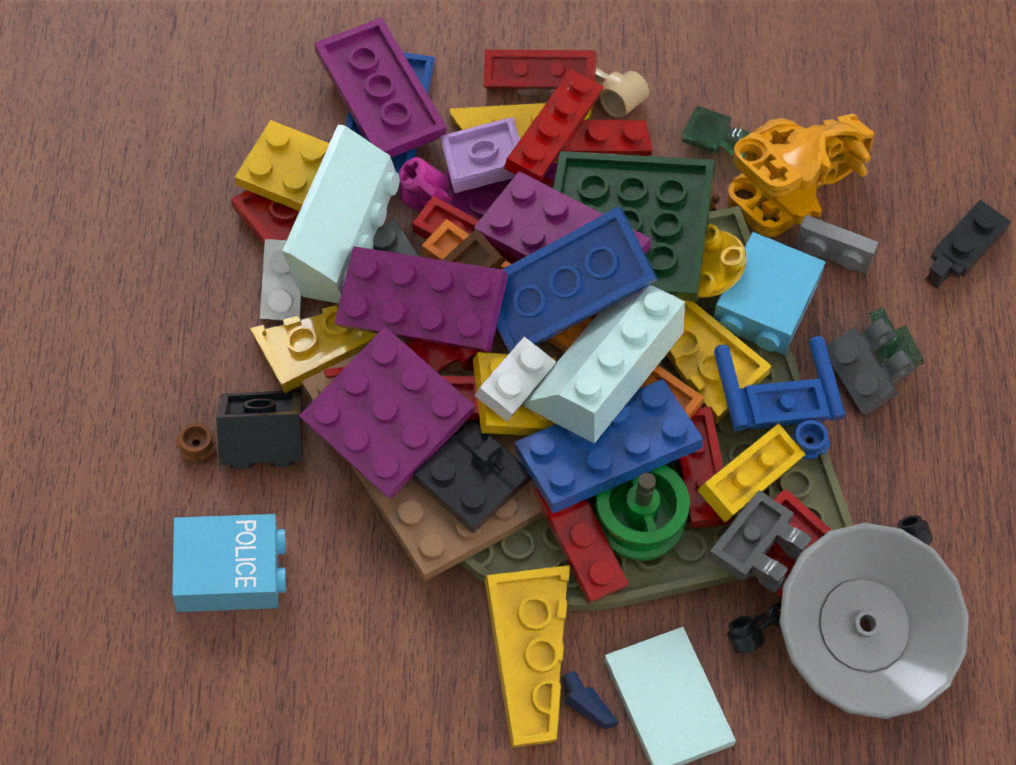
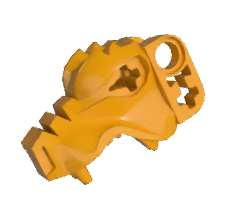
M855 114L839 116L837 121L833 119L824 120L822 125L815 124L808 128L802 127L786 118L768 120L764 122L763 126L754 129L752 133L743 137L735 144L733 164L742 174L735 177L734 181L729 185L727 204L730 208L740 206L745 222L755 232L765 237L778 236L792 228L794 224H802L805 215L820 217L822 209L816 198V188L825 184L836 183L852 173V171H855L861 177L866 176L868 171L864 163H868L871 159L869 152L872 148L875 133L859 121L858 116ZM747 190L753 193L754 197L751 199H741L735 195V192ZM763 215L769 220L763 221ZM773 217L777 218V219H776V222H774V221H772V220H770V219L773 218Z

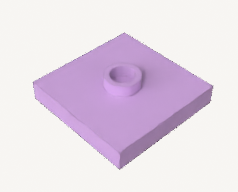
M513 117L440 136L455 193L515 177V174L503 168L507 157L520 140Z

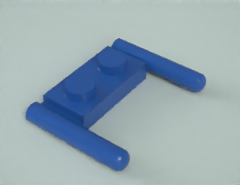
M815 336L809 341L818 379L749 385L741 389L729 347L727 345H718L714 349V356L734 431H741L750 428V430L772 428L778 423L780 426L798 425L806 420L824 422L830 419V421H837L846 417L823 337Z

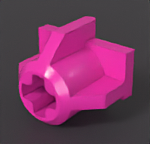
M418 157L412 158L402 166L399 172V199L418 213L433 196L446 203H449L452 199L446 192L448 187L447 177L423 159Z

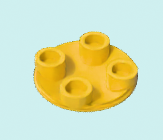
M708 224L699 298L716 296L730 289L743 275L747 263L746 251L741 241L731 233L719 230L717 226Z

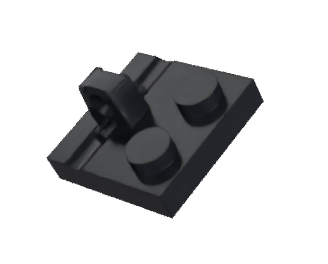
M473 420L467 423L413 473V481L473 534L531 480L524 465L488 433H481V427Z

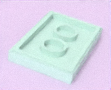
M683 627L605 655L604 662L650 765H684L734 746L735 737Z

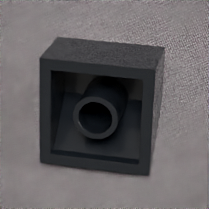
M290 390L286 393L284 391L221 394L216 415L219 465H229L233 469H246L254 466V463L270 462L275 467H287L295 464V461H302L303 424L299 416L302 413L301 390Z

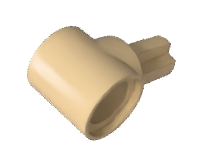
M596 68L595 82L604 86L600 94V101L604 110L610 116L618 119L623 118L648 98V84L637 72L627 71L624 74L613 72L609 75Z

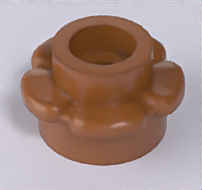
M202 423L187 424L181 429L176 438V447L180 449V455L185 460H205L214 452L213 445L216 444V436L212 430ZM199 441L200 444L198 446H194L193 442Z

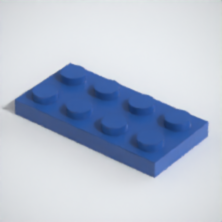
M618 206L502 269L508 273V278L497 321V328L509 353L523 337H526L537 346L657 282L658 279L623 209Z
M663 379L638 389L595 444L558 424L515 441L516 454L552 513L703 448L702 436Z

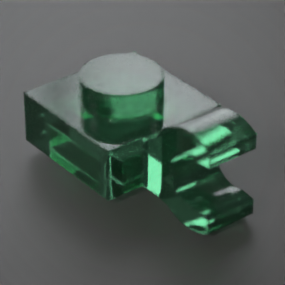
M697 105L682 132V142L717 154L720 146H722L733 156L735 144L750 134V132L730 127L731 117Z
M883 307L869 313L871 323L882 318L886 324H889L896 335L893 341L874 352L881 366H884L892 355L901 350L911 358L916 367L924 364V359L906 325L895 330Z

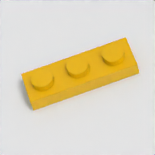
M778 423L705 482L697 491L723 521L726 522L747 505L759 490L761 492L806 454Z

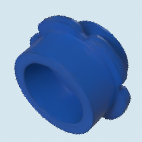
M806 420L793 429L794 434L790 437L806 454L802 458L816 459L819 454L824 455L829 450L830 440L828 439V431L822 423L815 420ZM808 438L812 439V440H813V443H812V444L807 443V442H806V439H808Z

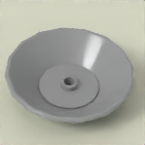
M861 523L829 531L799 555L783 585L780 627L791 663L814 693L849 714L889 719L922 710L950 687L967 653L969 614L958 579L934 548L902 529ZM861 618H865L870 622L869 632L861 628Z

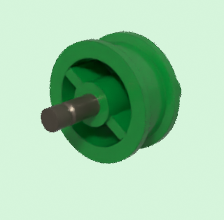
M663 465L597 494L594 515L614 553L631 560H652L670 552L680 541L689 513V494L680 476L670 467Z

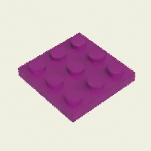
M384 327L299 416L359 473L391 500L413 477V473L439 450L476 411L473 403L387 327Z

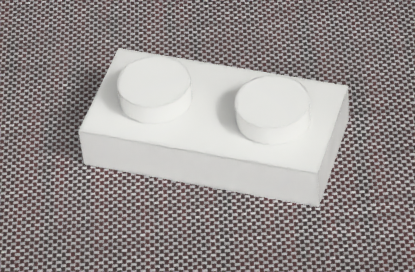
M265 239L260 319L283 320L298 315L301 319L302 295L282 253L287 240Z
M523 337L482 384L474 396L505 421H508L554 367L556 361L526 337Z

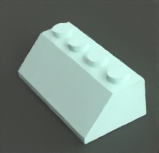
M338 125L282 250L302 297L338 304L353 246L373 249L374 236L378 227H381L385 222L387 205L391 196L397 193L400 181L399 174L395 171L390 155L343 125Z
M649 285L600 311L524 401V407L595 444L683 334L685 301Z

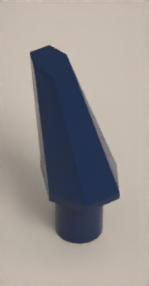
M576 671L569 672L561 678L569 694L564 700L565 704L601 728L609 729L618 725L619 722L597 695L594 688H585Z

